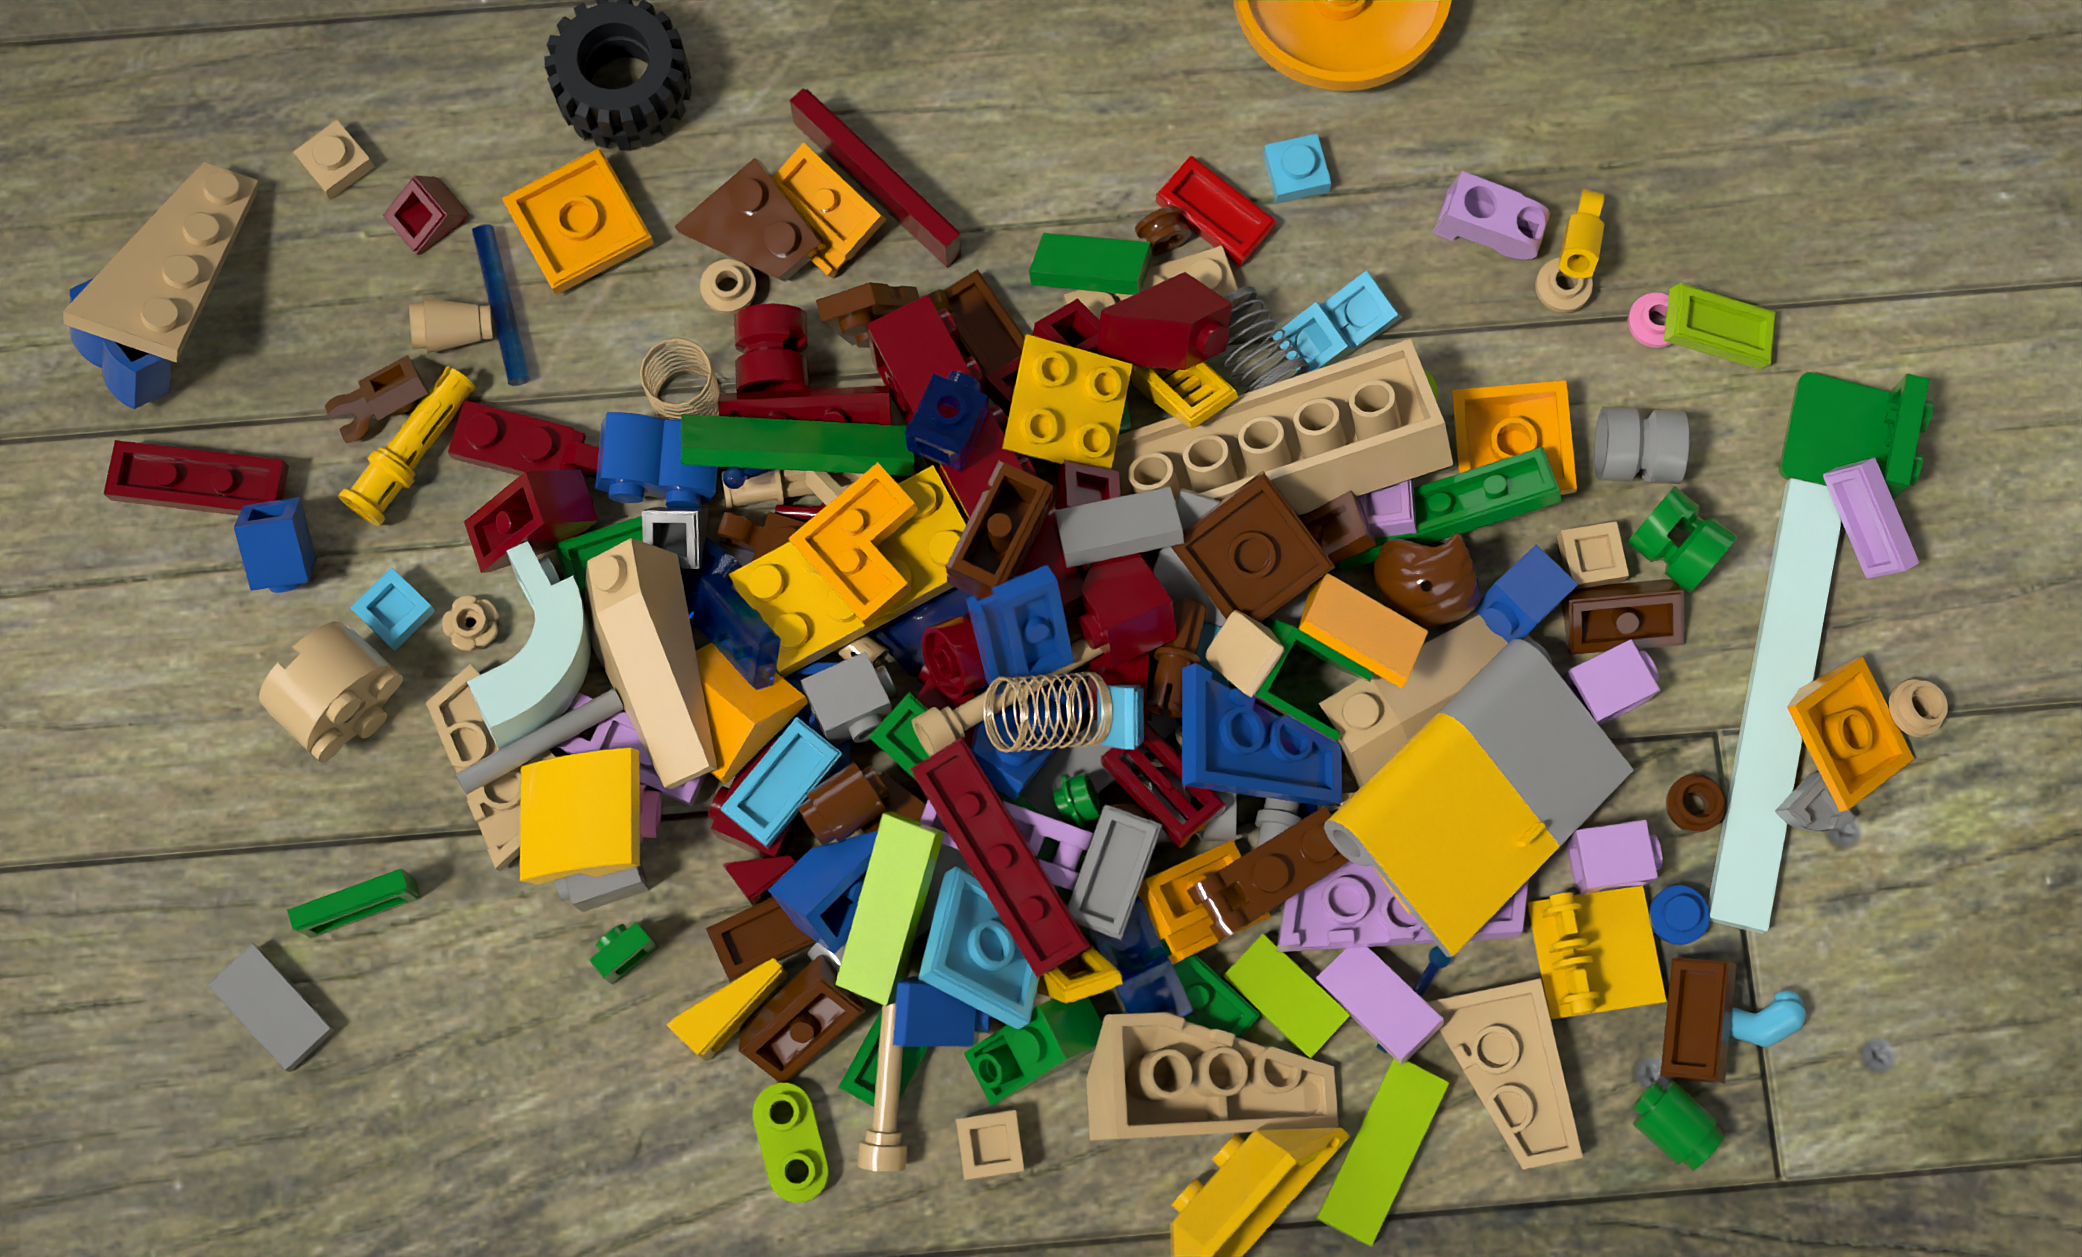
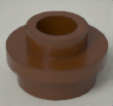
M1689 774L1674 782L1668 790L1666 796L1667 813L1673 823L1682 830L1692 833L1708 831L1721 821L1725 813L1726 799L1721 787L1713 779L1705 775ZM1687 795H1695L1702 800L1704 808L1701 814L1691 813L1685 805Z

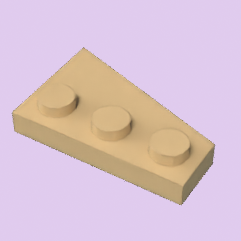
M1541 979L1426 1002L1444 1019V1025L1439 1029L1440 1033L1522 1170L1583 1158Z

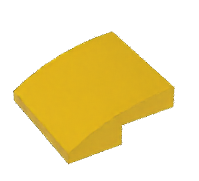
M620 748L591 751L521 766L520 881L539 885L579 873L601 877L640 866L639 750Z

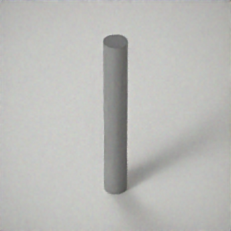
M611 689L455 775L464 792L468 795L624 709L623 704L615 690Z

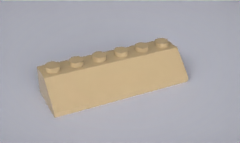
M1408 339L1238 395V399L1194 429L1189 428L1175 417L1120 434L1118 435L1111 470L1119 471L1121 497L1171 487L1175 503L1180 488L1223 501L1261 471H1264L1291 508L1298 515H1302L1321 507L1350 490L1357 497L1452 466L1453 460L1445 421L1412 339ZM1160 548L1140 552L1139 554L1146 564L1149 565L1156 562Z

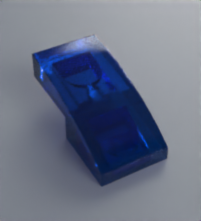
M1137 896L1122 940L1087 928L1096 949L1121 973L1123 984L1115 986V989L1127 1014L1169 1013L1182 1017L1193 1011L1174 967L1161 945L1139 896Z

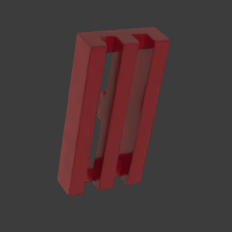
M1144 720L1143 743L1182 782V758ZM1112 747L1101 756V765L1156 823L1162 825V830L1180 849L1189 842L1190 837L1195 832L1199 833L1207 827L1208 821L1213 817L1217 818L1225 811L1226 804L1213 790L1185 786L1204 806L1197 811L1138 748L1122 749ZM1125 756L1186 820L1184 824H1181L1120 759L1121 757Z

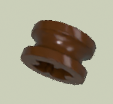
M1168 206L1156 210L1144 217L1135 226L1137 236L1141 239L1145 238L1146 242L1151 243L1152 256H1158L1177 248L1191 235L1189 226L1179 222L1182 218V212L1177 206Z

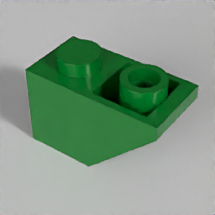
M1089 997L1068 1003L1051 999L1033 1008L1030 1024L1019 1029L1006 1025L965 1051L964 1055L990 1106L1094 1051L1103 1024Z

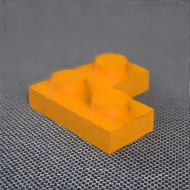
M877 462L788 539L864 626L868 628L912 590L908 582L876 547L919 510L915 502Z

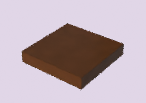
M1261 471L1183 530V544L1170 546L1226 620L1233 611L1237 610L1261 622L1335 567L1334 563L1264 471Z

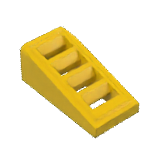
M1205 361L1186 370L1132 365L1130 376L1133 385L1145 397L1191 429H1194L1238 399L1236 390ZM1201 386V388H1199L1198 390H1196L1195 392H1193L1192 394H1190V395L1187 396L1186 398L1182 399V397H1184L1185 395H1187L1188 393H1190L1191 391H1193V390L1196 389L1197 387Z
M1090 943V947L1039 978L1037 991L1044 996L1068 1003L1112 989L1123 984L1121 973Z
M773 958L675 1016L666 1025L699 1057L705 1061L707 1059L710 1060L788 978L786 976L788 973Z

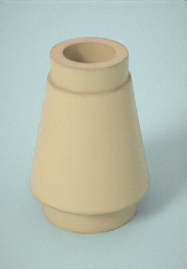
M424 297L423 303L409 304L413 349L427 348V353L429 354L479 342L483 339H492L490 305L478 306V304Z

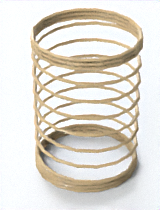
M674 338L664 340L649 350L642 361L640 376L642 386L656 418L663 420L681 419L680 416L675 415L694 413L703 406H705L703 409L692 415H698L707 409L701 415L708 414L707 416H711L712 414V416H719L718 398L719 394H722L711 360L701 346L691 340ZM674 344H684V345H690V346H692V347H688V346L678 345V346H673V347L665 348L664 350H662L661 352H659L658 354H656V355L653 357V355H654L656 352H658L659 350H661V349L664 348L665 346L674 345ZM677 348H684V349L693 350V351H688V350H682V349H681V350H676V351L667 352L666 354H664L663 356H661L660 358H658V359L654 362V360H655L658 356H660L661 354H663L664 352H666V351H668V350L677 349ZM679 352L694 354V355L678 354V355H674V356H669L668 358H666L665 360H663L662 362H660L659 364H657L660 360H662L663 358H665L666 356H668V355H670V354H675V353H679ZM681 356L696 358V359L681 358V359L672 360V361H669L668 363H666L665 365H663L662 367L659 368L660 365H662L663 363H665L666 361H668L669 359H672V358H677V357H681ZM684 360H685V361H691V362H697V363L683 362V363L674 364V365H671L670 367H668L667 369H665L664 371H662V372L660 373V371H661L662 369H664L665 367H667V366L670 365L671 363H675V362H679V361H684ZM681 365L698 366V367L684 366V367H680V368H675V369L671 370L670 372H668L667 374H665L664 376H662L665 372H667L668 370H670V369L673 368V367H677V366H681ZM690 373L701 375L708 379L701 393L690 401L674 404L658 399L659 392L666 382L676 376ZM704 401V403H703L702 405L698 406L697 408H695V409H693V410H691V411L680 412V413H678V412H673V411H683V410L692 409V408H694L695 406L699 405L700 403H702V402Z
M1095 672L1070 673L1069 675L1060 673L1059 675L1048 674L1047 676L1037 675L1035 677L1026 675L1024 678L1020 676L1013 678L998 677L991 682L984 700L986 732L991 743L1001 752L1042 750L1044 748L1053 749L1055 747L1065 748L1066 746H1096L1104 741L1110 731L1112 722V701L1109 689L1104 680ZM1086 675L1095 681L1102 703L1099 729L1094 738L1089 742L1085 738L1090 731L1093 720V701L1089 686L1083 678ZM1060 676L1065 677L1063 681L1059 678ZM1049 677H1054L1052 682L1048 679ZM1037 678H1043L1041 683L1037 680ZM1069 678L1072 683L1067 691L1064 683ZM1015 679H1020L1019 684L1015 681ZM1025 679H1031L1030 683H1028ZM1056 679L1062 683L1058 695L1053 685ZM1003 680L1008 682L1002 701L1003 720L1006 731L1014 743L1012 747L1003 742L994 719L993 704L995 692L999 683ZM1034 680L1039 684L1036 700L1031 688ZM1045 680L1050 683L1047 697L1042 687ZM1080 680L1085 683L1091 704L1090 722L1084 737L1079 731L1082 721V702L1077 685ZM1023 681L1028 685L1026 696L1020 686ZM1009 685H1012L1015 690L1013 702L1014 718L1019 732L1016 742L1009 732L1005 717V698ZM1051 687L1055 693L1057 704L1055 729L1052 724L1049 708ZM1062 687L1064 688L1067 696L1066 708L1068 723L1066 729L1064 727L1060 708V697ZM1040 688L1044 695L1046 707L1044 729L1041 725L1038 709ZM1029 690L1034 704L1033 729L1030 726L1027 705ZM1076 691L1080 706L1078 726L1074 715V696ZM1017 696H1018V701H1019L1020 710H1021V726H1020V727H1019V723H1018V720H1017V713H1016V699H1017ZM1059 718L1062 728L1065 731V734L1061 739L1056 733L1059 724ZM1048 719L1054 732L1050 740L1045 734ZM1037 720L1042 731V736L1039 740L1034 735ZM1102 724H1103L1102 732H1101V734L1099 735L1098 739L1095 740L1096 737L1098 736V734L1100 733L1101 727H1102ZM1069 726L1074 734L1073 738L1068 734ZM1028 728H1029V731L1031 732V736H1030L1029 740L1026 741L1025 738H1026L1027 730H1028ZM1066 735L1071 740L1068 743L1063 741ZM1055 736L1060 741L1056 744L1052 742ZM1032 737L1037 742V744L1033 746L1029 743ZM1043 737L1048 741L1045 745L1041 743Z

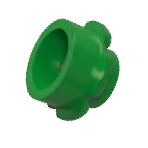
M1086 772L1074 777H1070L1068 773H1065L1061 776V788L1053 792L1058 811L1066 824L1075 821L1079 828H1088L1089 822L1100 818L1102 814V806L1095 786Z

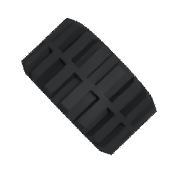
M596 0L597 5L587 8L583 2L573 8L576 16L572 20L563 16L557 23L560 36L550 35L547 43L550 55L545 56V70L549 77L547 80L562 117L568 126L573 125L576 134L585 141L593 136L594 142L598 147L608 149L610 142H616L619 150H631V142L641 140L643 147L653 144V134L659 131L665 137L673 130L671 118L681 121L686 112L683 100H690L692 88L689 81L691 74L677 28L673 29L670 18L663 11L656 14L653 4L645 0H641L637 6L633 5L632 0H618L609 3V0ZM631 57L648 64L644 74L627 87L603 89L591 83L595 72L610 60Z

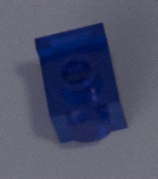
M950 371L947 378L933 373L912 421L908 423L904 432L907 450L961 472L989 411L988 395L980 392L982 388L981 383L975 378L958 371ZM945 404L959 410V413L954 417L945 418L938 413V409Z

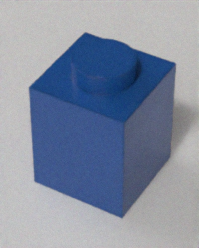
M301 497L244 505L233 528L250 590L269 588L271 592L283 593L295 590L302 586L303 583L309 582L317 559Z
M1536 544L1493 584L1474 610L1484 619L1492 632L1501 636L1508 643L1513 639L1523 640L1578 584Z

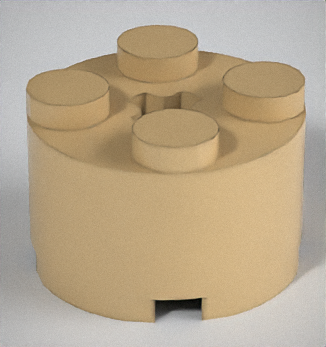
M332 621L312 630L294 644L292 648L300 655L287 668L277 662L267 675L260 689L259 702L268 713L319 762H325L337 754L342 746L357 734L363 739L368 738L383 725L387 719V713L382 708L401 685L403 676L356 631L348 626L346 627L341 621Z

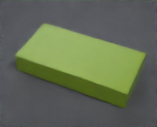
M1679 283L1669 288L1664 341L1760 370L1771 365L1776 312Z
M1263 933L1221 978L1260 1013L1302 1055L1309 1059L1314 1056L1350 1016L1341 1005L1284 952H1277V946Z

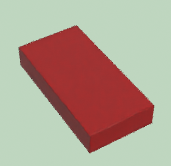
M1191 155L1156 194L1155 202L1162 208L1168 206L1179 207L1182 212L1180 222L1187 224L1193 232L1214 248L1222 246L1226 257L1240 268L1276 227L1277 220Z

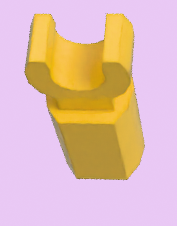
M1582 189L1578 209L1569 218L1564 232L1558 268L1564 274L1580 279L1593 276L1599 260L1605 225L1599 219L1604 202V194L1587 189Z

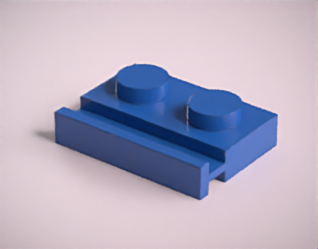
M1048 565L991 588L993 595L980 601L976 599L975 595L966 599L985 678L989 686L998 677L1013 678L1020 676L1024 678L1026 675L1034 677L1046 675L1074 663L1058 582ZM1003 680L999 683L995 696L1004 693L1002 686L1007 684V681Z

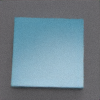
M957 866L945 872L918 979L1015 1029L1030 1024L1039 978L1036 977L977 878Z

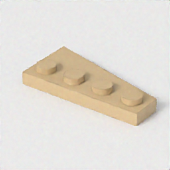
M203 162L63 311V324L177 363L257 195L258 180Z

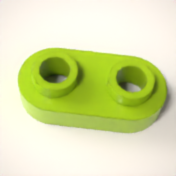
M776 1083L770 1085L756 1098L752 1113L768 1180L773 1191L782 1199L792 1203H807L821 1195L828 1184L830 1168L814 1106L810 1097L794 1084ZM779 1102H788L793 1107V1117L786 1124H777L772 1118V1110ZM796 1160L804 1161L809 1168L807 1179L799 1184L792 1183L787 1177L788 1166Z

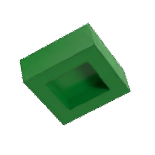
M635 922L629 928L624 924H620L607 932L596 943L595 946L599 952L591 957L589 961L600 975L613 985L659 947L639 923Z

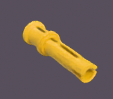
M448 366L445 368L442 375L435 382L436 384L411 413L395 437L384 449L379 447L376 451L373 450L367 457L370 464L351 489L344 488L339 493V499L348 508L373 525L380 526L384 522L383 512L402 487L410 488L415 481L413 478L416 475L413 469L453 419L456 412L463 405L464 400L467 401L470 395L477 389L472 381L456 369H451Z

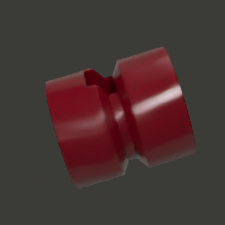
M777 303L757 304L738 310L734 315L736 350L744 354L735 361L736 392L809 389L808 358L801 354L808 347L806 312L799 307Z
M969 611L965 614L964 618L954 616L928 627L923 632L921 640L923 658L934 683L942 693L951 699H959L988 685Z

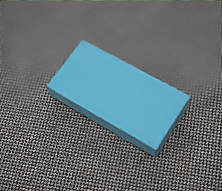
M796 717L720 809L769 849L799 812L797 807L808 800L806 793L825 781L844 758L843 753Z

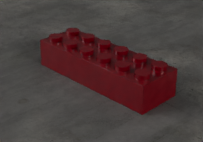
M927 294L866 324L873 365L884 385L890 386V396L906 426H910L911 436L927 466L931 467L934 465L966 525L983 491H988V481L998 461L1005 462L1038 477L1026 455L1023 454L1016 457L1013 451L1002 449L1008 420L999 405L992 408L989 407L982 389L987 387L984 376L972 356L963 359L956 343L960 339V334L946 308L937 311ZM1052 505L1017 577L1048 565L1057 579L1065 620L1076 616L1085 615L1081 587L1089 569L1086 564L1067 568L1056 523V508Z

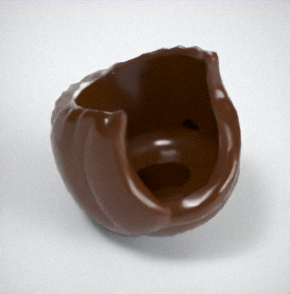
M1456 532L1450 538L1425 546L1407 540L1394 539L1385 542L1379 549V555L1374 563V581L1382 604L1418 626L1431 628L1449 624L1470 614L1480 603L1481 593L1477 574L1460 533Z

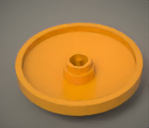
M1233 0L1237 20L1248 42L1258 55L1274 69L1292 80L1311 87L1332 91H1355L1388 83L1404 75L1422 61L1433 48L1443 30L1452 0Z

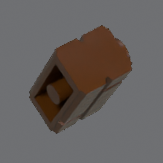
M998 461L988 481V491H983L946 565L947 582L953 587L970 595H975V597L982 600L993 595L991 588L1016 578L1053 505V485L1012 465Z

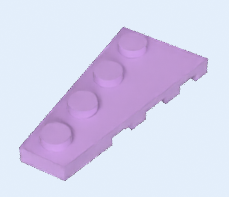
M1350 861L1284 902L1277 952L1435 943V941L1412 913L1408 915L1373 866H1360ZM1528 880L1469 941L1518 938L1523 932Z

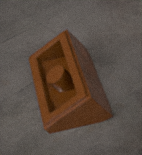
M1672 579L1615 583L1572 590L1561 602L1568 653L1570 655L1606 652L1632 639L1637 649L1684 645V590Z
M819 955L744 1023L740 1030L739 1052L779 1083H786L865 1012V1005L854 992L835 985L838 972L828 960Z

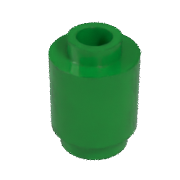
M1674 1080L1664 1087L1657 1081L1653 1082L1632 1105V1108L1638 1113L1633 1125L1674 1163L1678 1165L1683 1162L1692 1171L1700 1167L1715 1152L1725 1138V1134L1716 1127L1718 1120Z

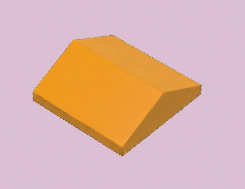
M1567 380L1452 390L1459 473L1543 447L1560 489V494L1565 495L1577 491Z
M1326 573L1310 585L1299 630L1401 689L1409 679L1428 633L1427 630L1329 573Z
M730 634L695 651L717 769L710 772L725 785L809 702L806 696Z
M1863 656L1854 658L1799 688L1787 706L1839 812L1852 808L1914 760L1899 727L1891 717L1889 707Z

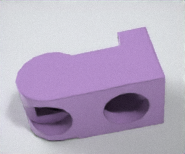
M1461 171L1446 192L1433 234L1454 241L1459 236L1493 248L1496 252L1506 257L1529 260L1537 257L1550 212L1543 204L1524 197L1522 193Z

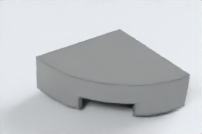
M1820 773L1809 774L1775 810L1786 823L1796 829L1807 832H1821L1842 828L1856 818L1850 809L1839 812Z

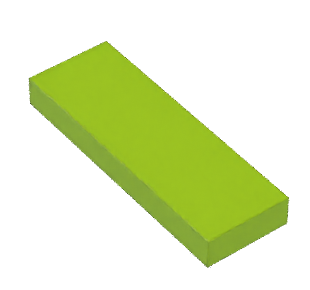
M895 812L883 813L835 985L885 1006L896 1004L897 983L904 978L944 837V831Z
M1392 1057L1315 1219L1369 1247L1373 1245L1449 1082L1408 1061L1400 1065Z

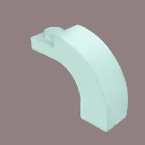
M528 541L507 550L515 577L535 614L534 628L531 636L522 650L511 660L467 681L476 706L498 750L558 719L577 696L585 680L591 657L590 627L574 577L571 576L560 581L550 559L545 557L538 561Z

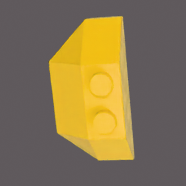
M1341 1127L1255 1130L1245 1140L1235 1133L1211 1159L1220 1168L1203 1186L1194 1178L1171 1203V1206L1179 1212L1170 1222L1171 1257H1242L1350 1135Z

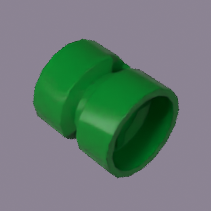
M1674 486L1627 543L1651 563L1659 560L1666 563L1665 574L1690 594L1732 546L1738 536L1714 517L1704 520L1700 518V506ZM1675 526L1690 535L1679 548L1667 537Z

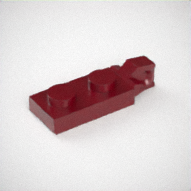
M464 400L447 453L451 458L458 461L518 476L525 471L581 469L583 475L596 478L599 447L585 444V433L574 430L573 427Z

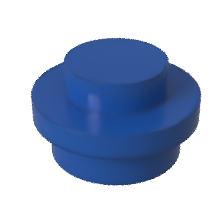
M1676 885L1662 890L1654 897L1649 908L1652 929L1658 937L1673 945H1686L1696 941L1705 933L1709 925L1710 913L1705 899L1697 891L1687 886Z

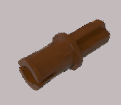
M1190 598L1176 599L1173 602L1177 639L1162 645L1160 648H1156L1154 652V658L1158 660V665L1146 708L1162 716L1166 696L1170 692L1171 696L1168 704V717L1170 718L1182 717V668L1195 663L1201 664L1197 651L1207 609L1204 604Z

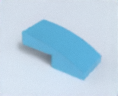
M1366 270L1323 304L1315 302L1281 329L1285 331L1284 339L1288 338L1292 341L1291 348L1299 350L1298 358H1303L1308 363V373L1344 359L1400 320L1402 316L1374 276ZM1277 331L1272 337L1275 341L1279 340L1283 333ZM1282 341L1279 347L1282 351L1286 350L1290 342ZM1288 351L1286 357L1290 361L1295 358L1297 352Z

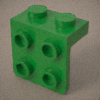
M1812 372L1804 373L1797 380L1779 464L1780 475L1786 480L1794 478L1827 486L1823 474L1836 467L1875 457L1894 500L1908 486L1915 485L1921 472L1923 454L1916 452L1919 433L1923 434L1926 431L1933 412V401L1926 399L1930 379L1907 373L1889 392Z

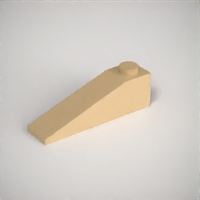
M630 538L587 561L584 599L592 646L663 786L674 789L717 769L678 555Z
M1480 615L1423 644L1409 679L1402 689L1381 676L1374 674L1370 682L1359 679L1319 703L1313 718L1342 734L1337 742L1341 745V764L1358 790L1508 644L1506 640L1488 628ZM1530 635L1523 639L1524 641H1533Z
M1169 1013L1105 1015L1086 1079L1090 1141L1254 1132L1255 1130L1339 1127L1334 1066L1275 1047L1258 1045L1219 1029L1205 1028L1184 1021V1018Z

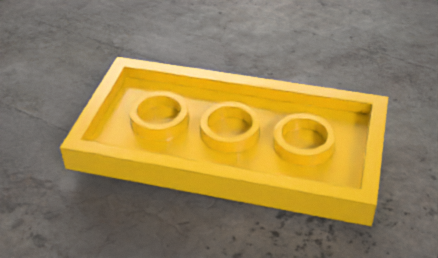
M934 465L898 484L915 502L919 511L876 547L908 582L912 590L868 628L864 626L791 542L729 574L773 662L783 678L953 587L947 582L946 565L966 524Z

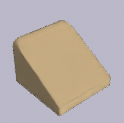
M1235 610L1230 614L1206 650L1205 658L1244 694L1252 697L1259 690L1283 654L1284 647L1270 628L1241 611Z

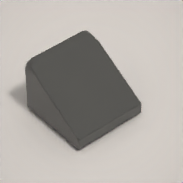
M652 507L642 510L644 543L676 553L680 569L702 568L708 526V507Z

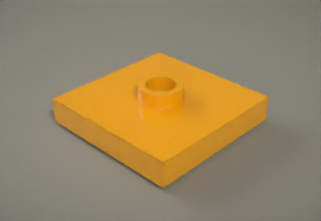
M600 147L502 197L504 205L555 296L654 245L650 233Z

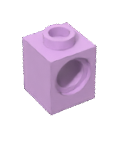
M1632 639L1570 669L1562 678L1599 726L1647 703L1660 691L1656 684L1659 680V675L1654 662L1645 651L1641 650L1638 652Z
M1646 820L1576 830L1565 841L1576 895L1641 885L1645 887L1658 878L1656 870L1662 868L1660 843L1655 834L1649 835Z

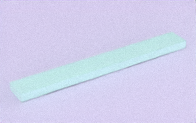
M1790 478L1785 484L1708 900L1710 922L1760 934L1768 932L1787 823L1779 817L1775 810L1793 792L1802 744V737L1787 706L1799 688L1813 681L1841 526V518L1828 487Z

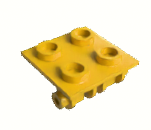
M1027 334L1024 340L1002 449L1061 465L1064 460L1111 470L1133 364Z
M1643 885L1574 896L1573 892L1560 893L1549 896L1550 899L1527 902L1550 1020L1667 1002Z

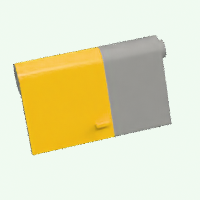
M1513 639L1324 823V829L1331 843L1348 860L1360 866L1374 865L1447 957H1453L1634 769L1552 666L1551 656L1545 648L1531 640Z

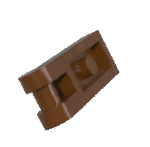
M1326 806L1187 890L1196 906L1202 904L1214 924L1209 926L1218 942L1350 862L1327 837L1324 823L1332 815ZM1231 885L1234 886L1245 904L1236 910H1233L1222 892Z

